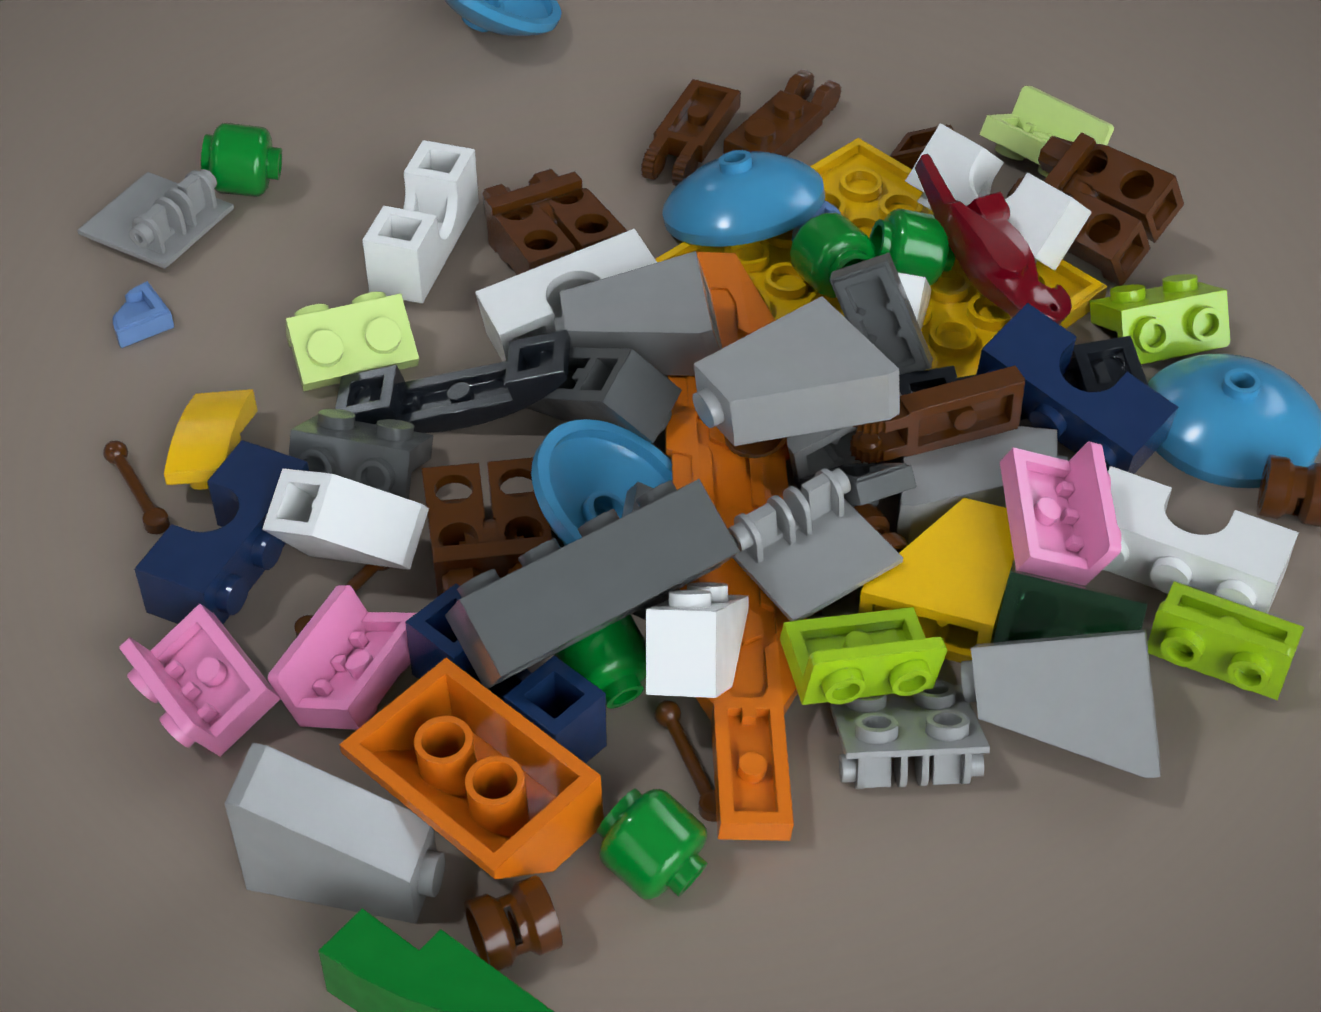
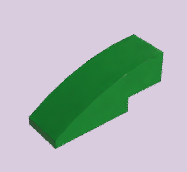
M363 908L318 950L327 992L357 1012H554L442 929L418 950Z

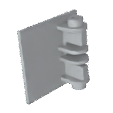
M206 169L190 171L180 183L147 172L77 231L81 236L166 269L231 212L234 206L229 202L216 198L214 188L217 186V180Z
M826 468L817 471L814 478L801 484V491L794 486L786 488L783 491V499L778 495L768 498L767 504L749 514L741 513L734 518V525L728 528L740 550L732 558L790 621L803 620L903 562V557L846 501L844 494L850 492L851 485L846 474L839 468L833 471Z
M936 680L933 689L923 690L910 696L888 694L858 698L846 704L829 703L844 754L839 755L841 783L854 782L855 789L891 787V757H894V774L897 787H906L908 757L914 756L915 774L918 786L928 785L930 756V778L933 785L970 784L971 777H979L984 774L983 753H990V746L970 702L966 703L964 700L962 685H953L947 681Z

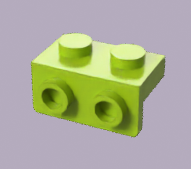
M1194 274L1167 276L1162 279L1163 286L1145 289V286L1140 284L1117 286L1110 289V297L1089 301L1091 323L1116 331L1118 338L1131 336L1141 364L1223 348L1230 344L1227 289L1198 282V276Z
M1173 581L1166 600L1160 603L1148 640V653L1175 665L1228 682L1243 690L1252 691L1278 700L1304 627Z
M914 607L784 622L780 635V642L802 705L824 702L846 704L858 698L888 694L910 696L923 690L933 689L947 653L942 637H925Z

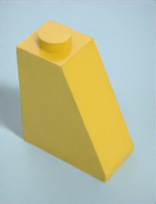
M963 498L899 553L903 557L901 564L863 585L859 605V613L914 607L925 637H942L947 648L945 659L959 663L972 660L971 648L973 646L994 643L1016 568L1007 508Z

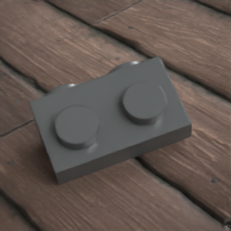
M323 409L318 412V415L291 429L289 456L307 461L309 471L335 474L409 499L412 472L430 460L432 455L433 435L414 432V425L402 420H379L376 425L355 421L356 415L350 411Z

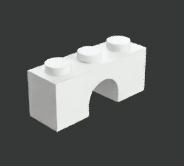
M941 123L921 156L924 154L930 155L955 200L961 201L966 206L976 198L991 194L992 182L1004 163L982 146ZM915 164L905 182L923 192L917 202L932 211L916 173ZM1028 172L1016 191L1005 199L1010 208L1008 221L1021 233L1034 255L1035 263L1038 260L1053 270L1057 269L1092 213L1074 198Z
M425 140L421 142L404 171V208L400 209L383 205L363 238L369 293L384 292L386 296L401 293L403 300L422 304L479 203L475 149Z
M634 228L478 290L475 294L486 333L502 362L507 361L509 341L556 332L554 318L562 316L560 291L657 263V261Z
M1110 466L1108 473L1111 478V494L1117 525L1121 531V552L1103 570L1142 583L1167 594L1173 581L1268 614L1284 577L1299 532L1237 510L1234 511L1228 525L1217 533L1198 535L1186 532L1175 526L1165 513L1172 487Z

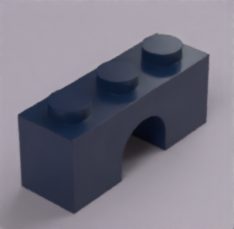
M1027 303L982 348L976 376L1016 365L1025 378L1021 415L1026 417L1034 428L1056 429L1057 441L1075 454L1088 441L1101 444L1107 472L1110 466L1135 474L1167 439L1179 407L1129 372H1126L1114 386L1101 392H1086L1070 385L1063 377V374L1068 370L1077 336Z
M241 440L207 481L217 525L221 526V528L207 532H195L171 524L134 568L146 613L179 624L199 604L214 613L222 624L226 622L230 615L237 614L243 607L250 589L265 570H270L275 566L281 555L282 548L286 544L284 541L262 530L282 468L309 471L308 462Z
M456 583L405 621L412 675L418 680L443 659L448 658L481 683L445 617L454 604L461 599L457 591L460 586ZM556 656L551 657L533 673L526 669L488 689L584 763H587L607 746L606 693Z

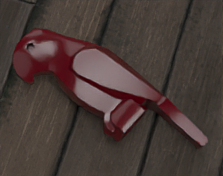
M922 155L915 166L918 178L935 219L940 222L947 234L951 250L978 293L996 304L1012 318L1029 303L1060 325L1070 314L1072 308L1070 296L1061 285L1057 284L1054 288H1050L1038 281L1034 255L1021 233L1008 221L1010 208L1001 191L976 198L966 206L961 201L955 200L930 155Z

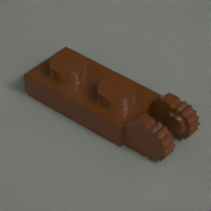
M801 69L797 74L790 77L784 91L780 90L724 139L723 154L735 150H746L749 152H769L787 157L823 124V119L830 114V111L836 108L842 92L840 84L828 80L824 85L822 84L816 89L811 102L806 101L814 87L815 76H813V73Z
M692 79L654 132V140L649 145L646 153H644L641 175L644 178L656 180V177L661 174L665 167L668 154L677 157L672 169L671 179L673 185L677 186L695 172L698 162L702 163L740 108L741 91Z
M1015 365L901 395L899 415L890 420L853 426L857 428V431L850 440L851 456H854L855 460H860L861 463L866 462L870 464L874 462L877 464L879 460L884 462L903 456L909 457L1018 429L1025 378Z

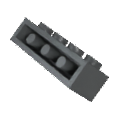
M700 479L678 490L672 480L660 484L636 499L640 509L622 518L618 517L615 509L604 512L578 528L582 538L560 548L556 539H551L520 556L518 560L522 568L502 578L498 576L495 569H491L461 585L457 589L461 599L454 604L445 617L482 685L489 689L665 597L669 594V591L678 590L718 569L740 552L738 546Z

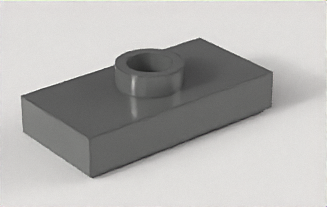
M890 253L831 273L830 283L845 318L899 368V375L920 372L932 367L933 358Z
M847 463L828 469L833 471L839 468L848 477L851 490L844 494V498L852 507L864 504L877 506L879 499L917 487L912 466L906 463ZM816 474L800 478V481L796 482L797 489L801 491V484L814 478Z

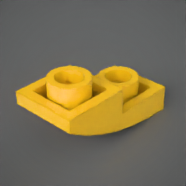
M253 389L196 393L192 397L180 417L171 440L164 469L166 485L190 484V487L193 489H209L207 481L240 443V433L258 412Z

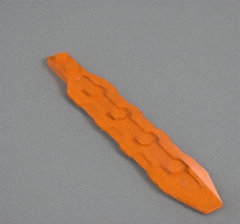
M696 252L712 296L722 348L775 321L735 253ZM667 375L668 379L682 390L671 410V419L665 428L666 455L671 457L672 482L678 490L700 479L727 529L734 525V518L741 513L749 514L767 504L768 498L778 495L783 499V491L788 488L786 461L790 458L787 439L777 452L766 457L747 458L733 453L726 446L723 433L716 426L714 428L707 427L695 410L692 400L693 394L697 392L695 376ZM731 558L718 569L691 582L728 584V595H749V609L733 687L716 698L695 697L711 720L718 839L790 841L794 821L784 715L798 692L780 642L783 624L790 620L738 563ZM687 585L680 588V590H687Z

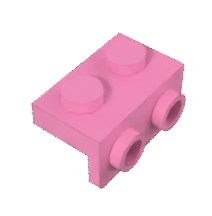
M1088 441L1069 461L1018 448H1012L1000 461V469L1016 571L1086 586L1121 552V531L1117 525L1111 494V478L1107 472L1102 445Z
M338 585L269 672L268 681L300 727L357 730L375 714L380 701L398 676L410 665L405 621L416 613L367 612L350 585Z
M201 604L194 608L151 650H148L130 637L119 646L122 653L134 667L127 674L129 680L147 699L153 703L159 702L166 712L159 718L161 724L179 743L187 748L197 742L221 757L281 699L216 615Z

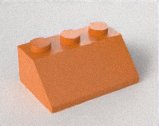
M448 658L443 659L339 744L341 753L495 880L554 872L597 832L599 825L604 820L601 775Z

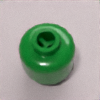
M222 123L216 127L213 135L206 134L204 136L201 152V170L206 169L215 176L217 186L214 189L219 193L253 197L261 196L267 190L270 179L280 180L282 148L272 147L271 135L264 127Z
M900 208L894 209L884 220L879 219L876 221L869 237L875 247V257L890 253L898 273L926 277L930 286L938 281L943 272H949L952 269L956 259L949 246L946 232L932 214Z
M823 213L811 218L797 232L790 250L791 264L798 275L817 293L829 298H837L830 283L833 271L875 257V247L869 237L848 218L837 213Z
M631 614L554 654V656L605 692L606 706L609 709L628 704L636 699L644 690L641 682L646 678V641Z
M634 788L613 807L597 829V833L603 838L599 851L600 860L633 892L643 899L656 898L668 888L678 897L681 896L708 865L698 855L706 842V827L663 789H652L642 794Z

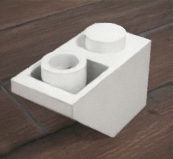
M282 468L262 530L308 556L410 570L429 508L421 503L335 474Z
M689 583L687 584V590L669 591V600L646 609V695L716 698L733 687L749 609V595H728V584Z

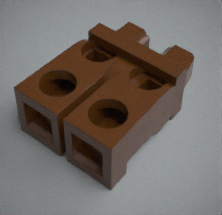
M1082 132L1074 142L1051 136L1040 150L1038 162L1041 169L1049 173L1044 182L1074 198L1092 212L1067 253H1072L1100 269L1104 278L1118 286H1122L1151 249L1148 240L1155 243L1184 206L1176 175L1110 146L1096 144L1094 138ZM1023 178L1017 180L1008 192L1007 198L1016 191Z
M552 169L535 173L528 181L529 186L511 191L509 187L499 184L484 189L482 193L489 245L495 253L498 252L500 258L505 263H509L516 275L627 232L625 227L589 189L582 188V179L575 171L559 176Z
M533 457L487 462L492 519L485 520L479 463L422 468L426 507L429 508L427 519L437 597L455 583L461 586L472 578L491 569H495L498 576L502 578L522 568L518 560L520 556L552 539L551 527L540 509L534 490L532 492L505 494L500 489L501 485L510 478L524 477L532 481ZM451 483H460L472 490L468 498L440 500L436 496L437 491L441 487Z

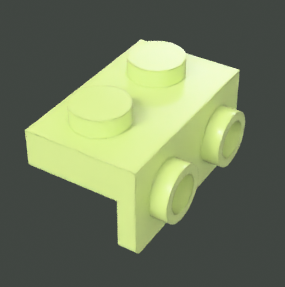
M1024 86L1021 89L1012 114L987 115L979 135L995 142V151L1003 156L1021 161L1027 158L1039 164L1040 150L1051 136L1074 142L1082 132L1094 138L1096 144L1108 145L1114 127L1112 124L1033 86ZM1039 164L1037 171L1047 177L1049 173L1042 170Z
M370 292L356 297L352 300V304L331 309L326 304L310 305L296 311L294 317L286 318V338L289 347H292L303 391L339 384L341 376L393 365H397L399 370L418 366L419 355L401 293L386 296L384 292Z

